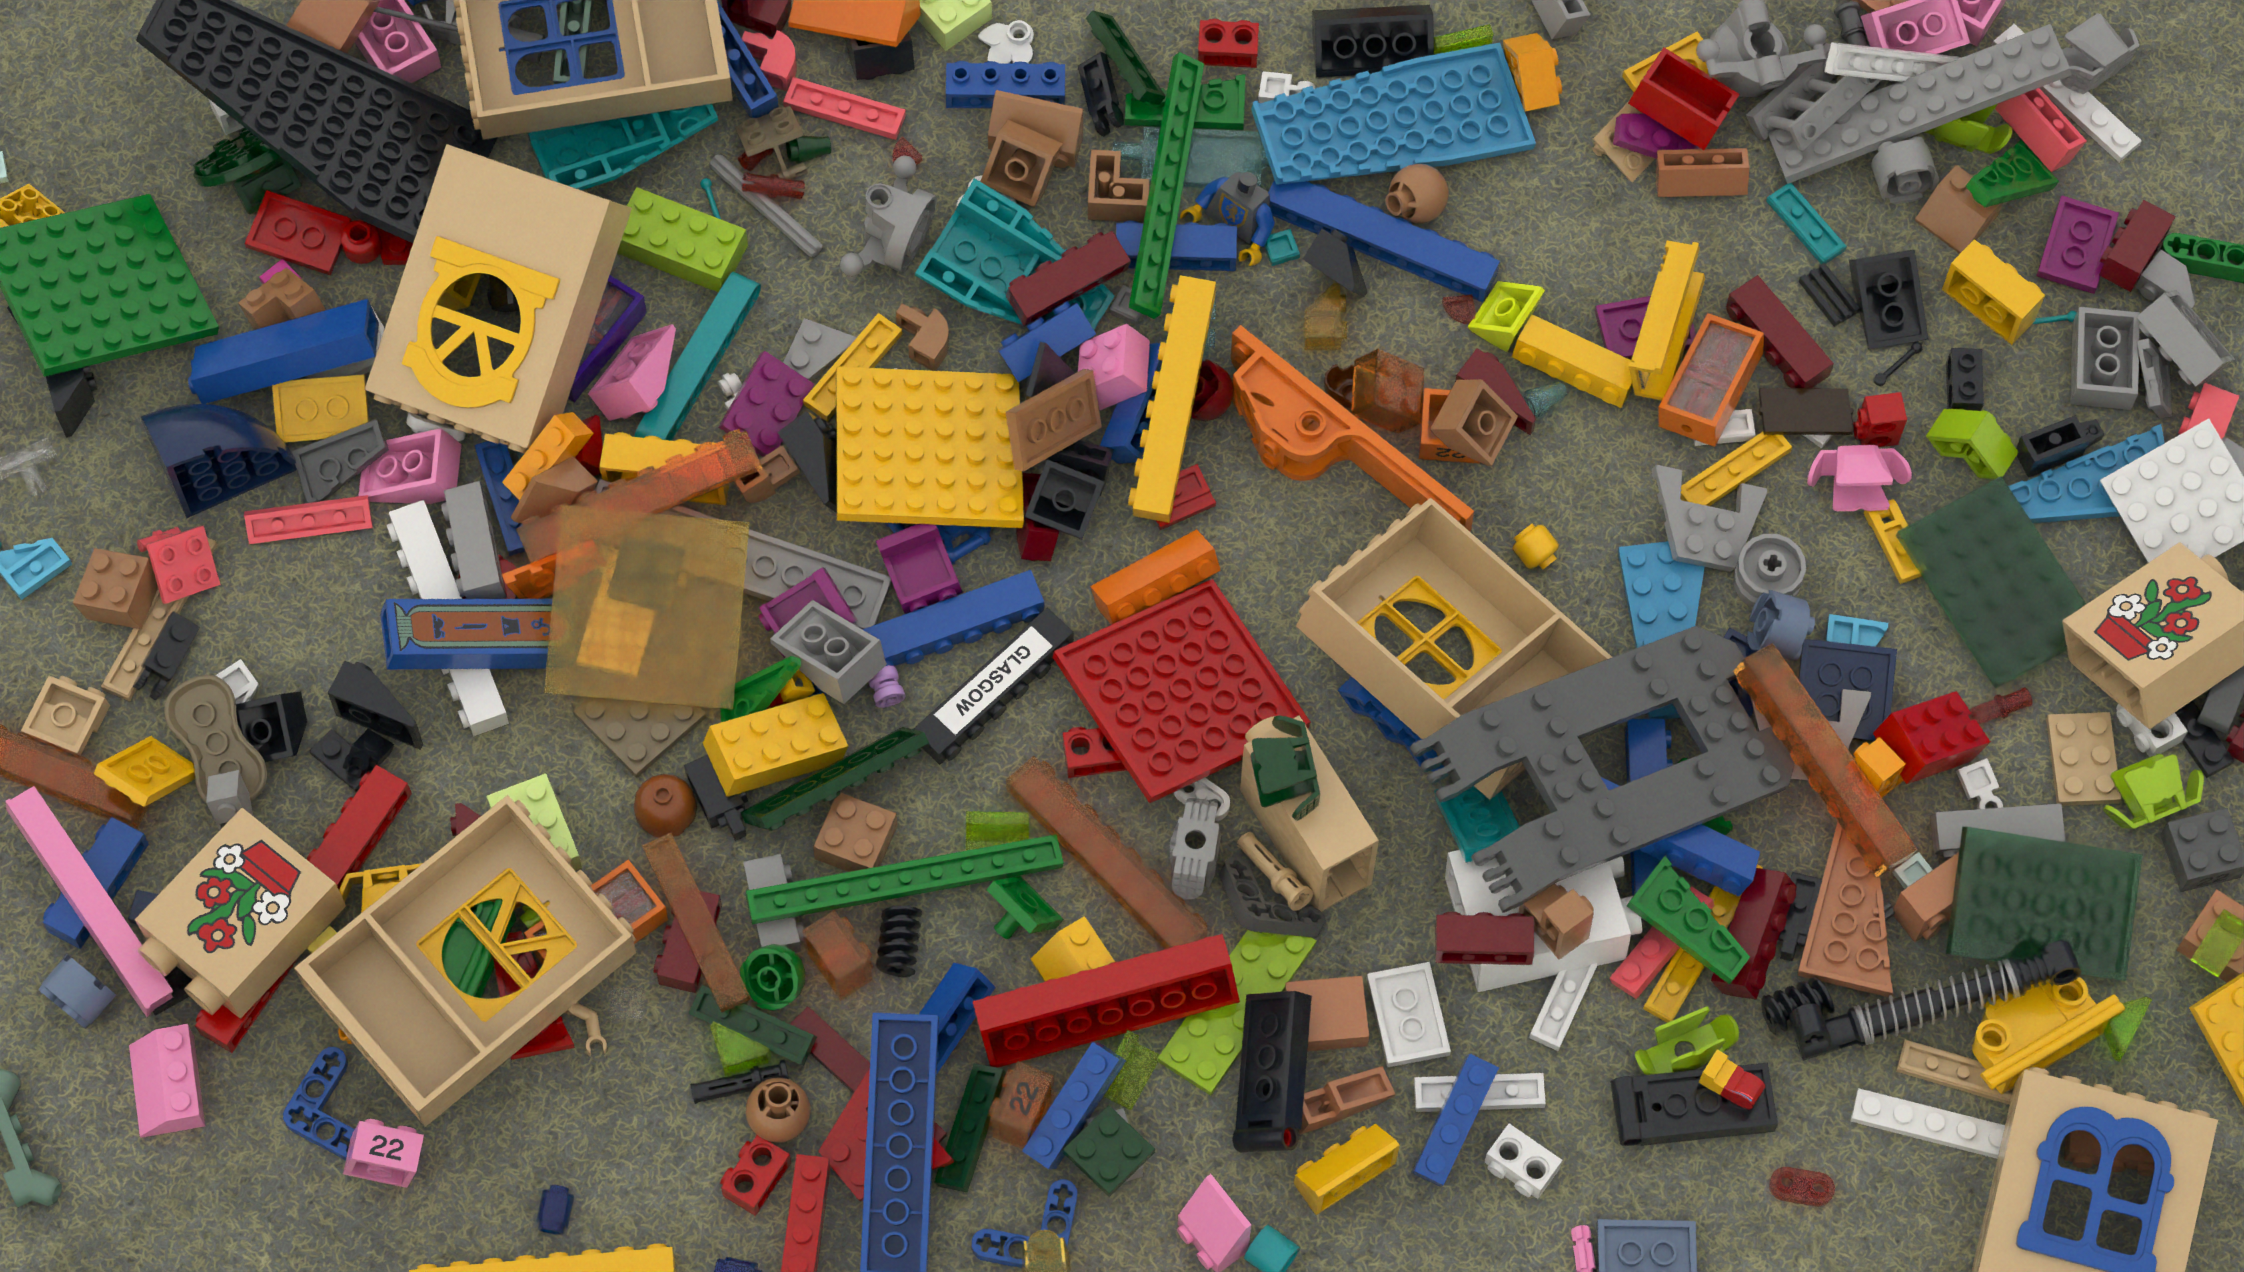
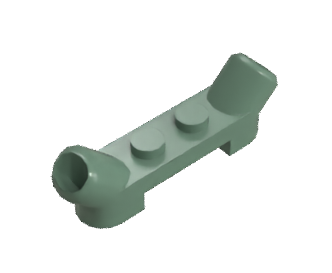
M0 1069V1131L15 1169L3 1173L18 1208L32 1201L50 1207L60 1197L62 1191L61 1182L56 1177L32 1169L30 1162L34 1161L35 1158L28 1142L22 1144L19 1134L24 1132L17 1114L11 1116L9 1112L21 1087V1082L14 1073Z

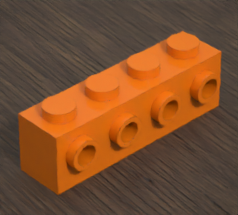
M1196 529L1090 587L1098 610L1112 625L1181 593L1221 570L1214 547Z

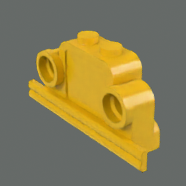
M2080 977L2064 985L2053 984L2052 986L2047 980L2046 985H2042L2039 982V987L2036 988L2032 984L2031 989L2027 990L2026 994L2020 998L2017 997L2016 999L2011 993H2008L2007 1002L2003 1001L1999 995H1995L1996 1003L1994 1006L1988 1001L1984 1004L1986 1010L1981 1023L1977 1027L1972 1044L1974 1056L1985 1068V1071L1980 1076L1991 1090L1996 1088L2001 1095L2014 1088L2016 1080L2024 1069L2030 1070L2031 1067L2045 1069L2101 1036L2109 1020L2125 1011V1007L2119 1002L2118 997L2113 994L2096 1004L2088 994V987L2085 981Z

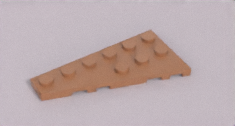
M1842 803L1801 958L1798 976L1809 979L1817 977L1822 982L1885 997L1892 995L1893 997L1874 810Z

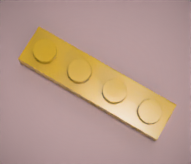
M878 313L803 399L804 406L828 422L836 413V367L874 368L903 335L902 329Z
M1761 432L1681 486L1680 499L1682 501L1711 506L1735 490L1741 483L1747 482L1789 454L1792 446L1783 435H1764V432Z

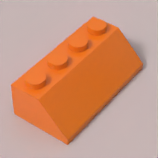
M793 0L788 24L791 28L897 47L921 16L919 0Z

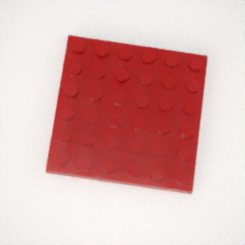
M1213 579L1057 649L1053 653V659L1149 803L1243 760L1244 745L1248 743L1245 738L1246 733L1254 725L1266 718L1273 716L1295 718L1299 715L1307 728H1309L1311 723Z

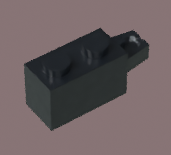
M2075 415L2021 436L2016 447L2019 452L2017 458L2026 475L2031 477L2083 456L2086 448L2102 440L2104 432L2096 419L2080 423Z
M708 755L685 764L686 777L711 829L720 826V828L728 826L735 841L745 837L746 830L741 821L743 819L741 812L745 810L744 803L748 802L746 793L743 792L727 797Z

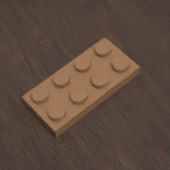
M1082 369L1006 411L1015 470L1025 471L1102 427L1093 370Z

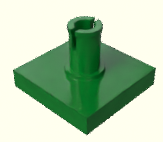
M1021 876L994 880L986 889L1007 910L1005 915L994 926L995 931L1005 939H1010L1020 925L1029 934L1056 929L1064 920Z

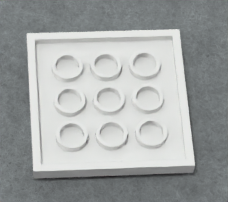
M2210 419L2201 422L2100 480L2147 563L2179 542L2199 558L2206 554L2217 557L2244 542V476Z

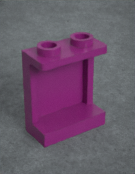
M916 524L876 540L904 614L963 593L936 525Z
M824 567L815 571L810 577L773 600L761 605L759 609L762 614L758 615L767 631L772 629L776 634L808 603L814 600L852 624L858 621Z

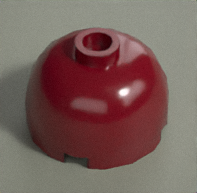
M1208 359L1202 361L1191 414V419L1203 422L1222 416L1231 405L1234 396L1233 382L1229 373L1220 365Z

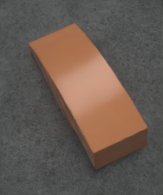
M1383 1066L1327 1082L1323 1088L1304 1093L1302 1128L1298 1130L1300 1135L1325 1127L1393 1098L1396 1094Z

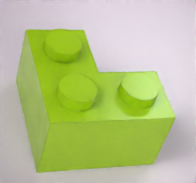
M1943 409L1926 435L1927 439L1941 456L1963 458L1976 476L1984 479L2001 480L2019 453L2012 444L2011 438L1997 424L1994 415L1985 410Z

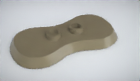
M200 675L184 681L174 688L165 702V720L171 732L187 747L194 762L196 788L202 800L206 803L208 776L239 770L249 792L250 801L254 800L265 787L267 768L263 757L245 739L239 728L236 715V701L230 686L218 676Z

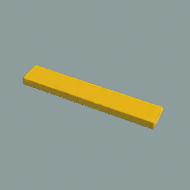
M1757 864L1756 868L1763 869V867ZM1715 886L1709 895L1714 902V907L1711 909L1712 912L1710 914L1720 926L1724 925L1728 929L1741 895L1738 897ZM1680 947L1669 962L1643 1009L1667 1023L1673 1021L1705 966Z

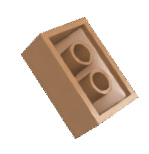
M999 90L995 91L988 130V149L993 148L998 132L1007 120H1011L1063 143L1055 166L1059 168L1067 166L1075 168L1083 140L1082 108Z

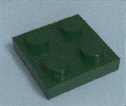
M1110 1105L1063 1149V1154L1108 1197L1155 1153V1148Z

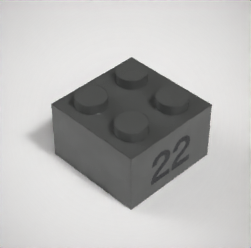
M2228 808L2167 822L2160 834L2180 892L2238 879L2244 873V852Z

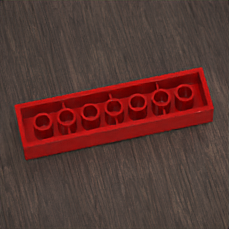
M1223 934L1183 945H1175L1150 954H1142L1139 957L1113 962L1091 970H1083L1065 977L1050 979L1028 987H1020L1006 993L987 996L973 1001L989 1064L991 1067L999 1068L1239 1003L1240 1000L1229 953Z

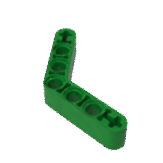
M2171 233L2165 237L2160 250L2186 265L2188 273L2244 283V245L2182 233ZM2199 255L2206 256L2208 260L2202 259L2201 257H2199ZM2228 260H2233L2238 265L2231 264Z

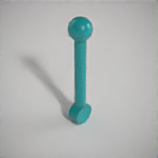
M704 178L701 180L700 186L706 191L714 217L721 219L711 191L712 182L710 179Z
M2070 311L2066 315L2036 318L2033 324L2067 320L2073 322L2077 312Z

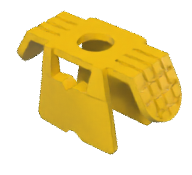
M423 863L348 873L339 891L345 902L352 886L363 883L362 913Z

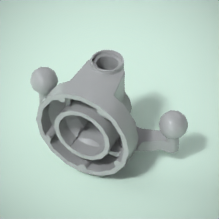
M1742 0L1738 3V8L1711 34L1710 39H1704L1698 43L1696 54L1699 59L1706 62L1710 78L1714 77L1719 82L1739 93L1740 97H1757L1785 84V79L1796 68L1826 61L1827 58L1823 44L1827 38V32L1819 24L1808 26L1803 33V39L1807 45L1813 47V50L1789 55V47L1783 34L1770 21L1765 1ZM1751 42L1760 49L1763 55L1762 58L1758 59L1756 57L1758 53L1753 49Z
M903 155L894 161L893 171L897 176L894 181V187L878 183L867 189L865 210L868 216L864 222V239L867 244L859 254L847 253L840 260V269L849 281H854L861 271L868 269L876 262L901 273L905 272L911 265L926 237L936 210L937 196L921 188L917 189L913 194L908 193L906 185L917 169L914 159L910 156ZM881 200V205H876L873 201Z

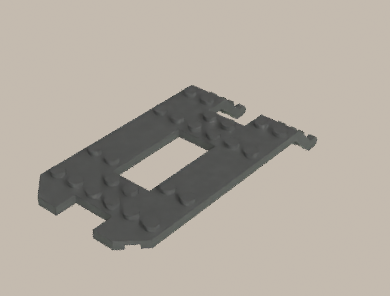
M1697 626L1464 713L1432 735L1413 743L1409 747L1416 757L1429 752L1433 748L1436 751L1438 757L1425 760L1421 763L1420 767L1425 773L1441 765L1444 766V768L1438 769L1426 777L1431 784H1435L1447 776H1450L1454 784L1443 786L1436 791V796L1441 803L1457 797L1494 772L1522 762L1550 810V814L1524 824L1493 845L1471 856L1476 866H1482L1496 857L1500 866L1491 868L1483 873L1482 877L1485 882L1497 879L1504 874L1506 875L1505 878L1492 883L1488 887L1491 893L1496 894L1510 885L1513 887L1516 894L1508 895L1498 901V906L1502 913L1519 907L1561 880L1784 791L1790 785L1798 751L1783 722L1757 731L1728 682L1746 675L1751 670L1736 643ZM1673 703L1702 754L1608 790L1579 739Z

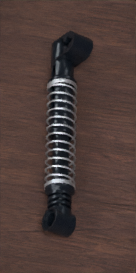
M2056 941L2045 946L2040 952V957L2037 954H2033V959H2030L2029 956L2024 957L2025 962L2022 959L2016 960L2012 957L2003 959L2002 962L1998 961L2000 970L1992 972L1987 964V974L1980 976L1977 969L1974 968L1975 978L1968 980L1965 973L1962 972L1963 982L1956 984L1953 977L1950 976L1951 986L1945 988L1938 979L1939 989L1935 991L1926 983L1925 989L1917 991L1914 987L1913 993L1905 995L1902 991L1901 996L1894 999L1892 995H1889V1000L1881 1002L1880 999H1877V1004L1869 1006L1868 1003H1865V1008L1862 1009L1857 1005V1007L1849 1008L1846 1014L1827 1020L1824 1019L1819 1005L1805 1004L1794 1009L1790 1013L1789 1018L1801 1058L1804 1061L1855 1044L1860 1046L1873 1044L1874 1038L1881 1037L1885 1040L1887 1034L1890 1033L1898 1036L1899 1030L1905 1029L1907 1032H1910L1911 1027L1915 1025L1922 1029L1923 1023L1929 1021L1930 1024L1934 1025L1935 1019L1938 1018L1946 1021L1947 1010H1951L1953 1015L1958 1017L1960 1006H1963L1965 1011L1970 1013L1972 1002H1975L1979 1009H1983V999L1985 998L1994 1006L1996 1003L1995 995L1998 994L2005 1002L2008 1000V993H2011L2016 999L2017 997L2020 998L2026 994L2027 990L2031 989L2032 984L2034 988L2039 987V982L2042 985H2046V980H2049L2054 985L2068 984L2081 975V969L2070 942Z

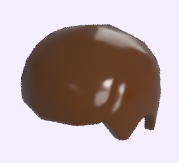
M1335 364L1325 373L1324 389L1330 397L1344 408H1355L1364 404L1370 397L1371 380L1366 372L1357 369L1354 365L1342 369Z

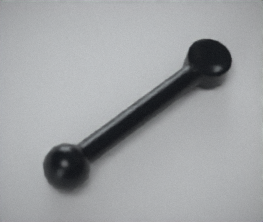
M1919 342L1913 343L1911 349L1883 374L1878 373L1875 375L1874 383L1878 386H1883L1886 383L1887 377L1914 354L1921 353L1923 350L1922 344Z

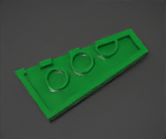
M1664 856L1626 906L1730 984L1750 956L1725 926H1720L1710 914L1712 912L1704 901L1702 903L1690 890L1691 886L1683 876L1681 878L1671 867L1672 863Z

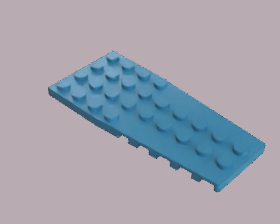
M1500 42L1410 59L1384 66L1381 71L1372 74L1365 71L1356 74L1353 79L1342 82L1339 78L1329 81L1327 86L1313 89V86L1302 88L1301 93L1286 96L1285 93L1279 94L1274 97V100L1263 103L1254 101L1251 108L1276 184L1400 171L1402 168L1412 164H1426L1431 167L1448 166L1532 150L1536 145Z

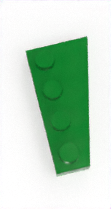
M1246 74L1236 75L1235 79L1221 81V78L1209 80L1208 84L1200 86L1193 128L1244 129ZM1161 88V90L1163 91V93H1164L1165 96H1166L1167 90H1165L1164 88ZM1132 93L1126 94L1125 125L1161 127L1166 97L1157 105L1150 102H1140Z
M2020 140L2013 148H2009L2003 156L1995 159L1990 166H1986L1973 176L1967 183L1966 188L1972 193L1974 200L1985 208L2053 190L2059 181L2030 148Z

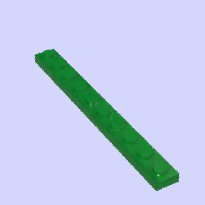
M1181 52L1173 56L1129 302L1130 309L1152 319L1161 315L1204 63Z
M1057 834L746 890L745 896L753 925L1063 868L1064 862Z

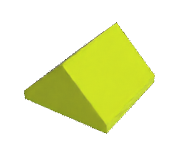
M1497 281L1468 325L1469 330L1501 350L1508 352L1531 314L1537 308L1545 290L1541 286Z

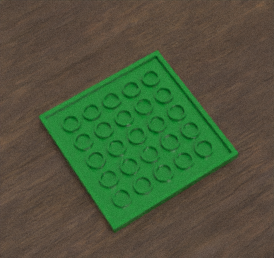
M151 194L0 228V289L44 377L218 334L219 326Z

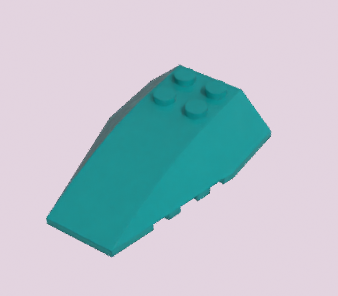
M706 104L528 132L527 134L544 178L579 190H585L619 178L718 121V116L713 105Z
M974 178L960 200L954 214L914 275L966 307L1023 325L1006 298L1008 287H1010L1009 283L1021 275L1028 277L1036 273L1035 269L1046 261L1056 262L1062 258L1061 255L1066 250L1053 239V235L1045 227L1042 229L1033 220V216L1026 209ZM1101 284L1069 303L1070 305L1074 302L1078 303L1093 330H1095L1115 295L1106 286ZM1052 311L1051 313L1043 316L1042 318L1045 321L1046 319L1050 318L1055 314Z

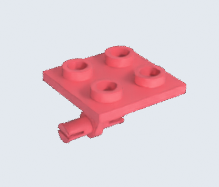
M198 526L181 532L178 527L164 532L157 530L152 533V536L137 540L140 552L148 550L163 604L221 585L204 526Z

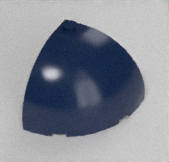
M186 404L167 407L141 416L148 438L186 518L297 470L295 465L297 462L284 441L270 427L242 411L213 404Z

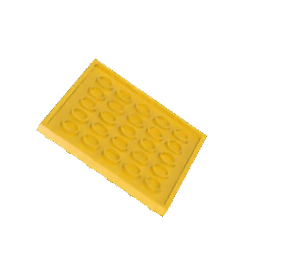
M837 366V521L1023 528L1022 471L1014 469L1006 411L1020 404L1019 382H1017L1013 374Z

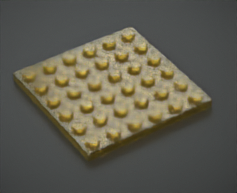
M561 505L544 693L733 710L750 522Z

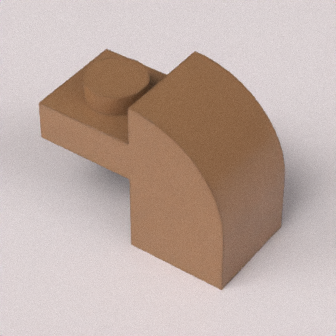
M902 303L896 311V324L915 335L908 345L909 358L932 371H936L949 349L947 321L941 312L935 308L927 317L921 309L914 306L910 308Z
M783 446L778 447L760 460H757L752 453L727 469L730 478L749 503L760 502L776 494L774 489L800 473L798 467Z

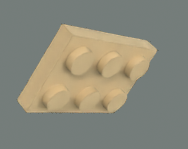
M2110 712L2047 715L2046 723L2057 804H2062V806L2119 804L2122 800L2121 794L2111 779V773L2118 769Z

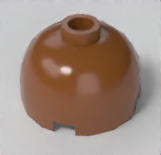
M660 774L650 777L641 784L636 792L633 808L640 827L654 837L667 839L679 836L693 823L696 817L697 803L694 792L685 780L676 775Z

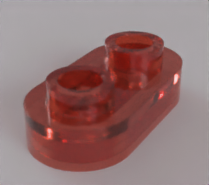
M1781 1167L1773 1172L1769 1180V1189L1772 1195L1786 1202L1821 1207L1828 1204L1835 1193L1833 1180L1821 1172ZM1781 1179H1790L1792 1186H1784L1781 1183ZM1821 1184L1824 1187V1191H1815L1813 1185Z

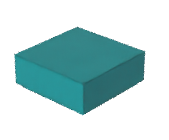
M1291 229L1270 234L1264 248L1271 266L1300 258V252Z

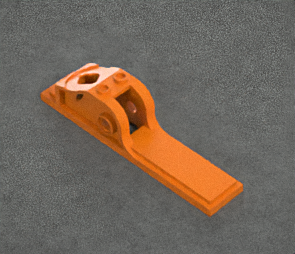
M1240 325L1232 333L1231 360L1233 366L1237 369L1233 374L1234 396L1232 402L1239 416L1243 415L1254 437L1251 440L1261 456V461L1269 469L1274 470L1276 468L1288 478L1307 481L1321 476L1329 467L1339 461L1351 460L1408 507L1412 508L1417 503L1422 505L1432 498L1471 532L1474 510Z

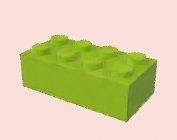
M636 187L627 204L632 210L617 254L719 292L730 273L735 272L748 246L747 232L745 228Z

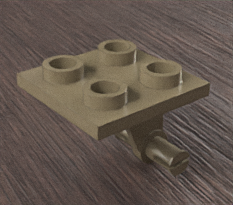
M791 106L775 108L769 114L759 118L746 119L740 125L735 126L748 157L770 148L774 149L781 171L764 176L768 188L784 182L786 184L792 183L791 179L808 174L804 162L787 168L778 145L804 136Z

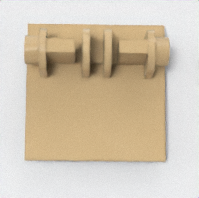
M1627 102L1593 138L1595 142L1592 150L1598 156L1607 155L1626 178L1633 182L1655 158L1613 145L1616 118L1621 114L1641 113Z

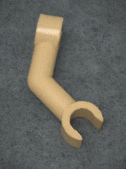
M576 1002L564 1013L574 1015L586 1021L588 1040L586 1041L587 1054L591 1056L590 1046L596 1042L603 1046L605 1054L607 1043L601 1036L597 1013Z

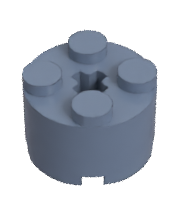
M1768 590L1769 594L1763 592L1757 599L1750 615L1749 621L1754 622L1753 632H1747L1749 647L1752 650L1784 659L1797 660L1801 655L1806 635H1810L1815 626V618L1810 616L1808 602L1805 599L1773 590Z
M68 954L64 956L45 978L38 989L85 1029L97 1019L116 996L113 991L102 984Z

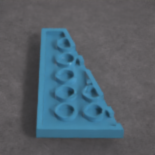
M2161 424L2152 427L2150 431L2140 435L2135 434L2127 437L2125 441L2116 445L2105 446L2066 462L2062 467L2044 471L2040 476L2028 481L2022 480L1991 493L1988 497L1992 526L2120 516L2100 480L2163 445L2165 441Z
M1668 541L1618 547V557L1635 648L1694 627L1705 567L1673 560ZM1673 703L1648 712L1649 719L1680 718Z

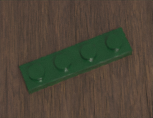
M1092 10L1086 17L1087 22L1092 28L1091 32L1101 41L1105 47L1106 55L1119 68V75L1129 83L1133 96L1140 102H1150L1159 105L1166 97L1113 16Z
M702 984L688 1013L802 1066L805 1065L817 1036Z
M973 1064L945 1148L954 1162L948 1166L939 1167L934 1181L938 1187L968 1192L1007 1075L1003 1069Z

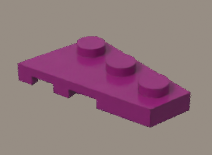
M1644 113L1621 114L1616 118L1613 145L1657 159V150L1699 149L1696 145L1691 144L1688 140L1665 128L1662 124Z

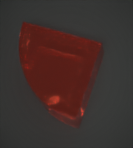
M903 136L897 141L892 154L893 163L898 157L903 155L914 159L916 165L923 161L922 155Z
M1472 294L1442 298V305L1445 311L1454 320L1469 325L1472 319H1475L1476 311Z

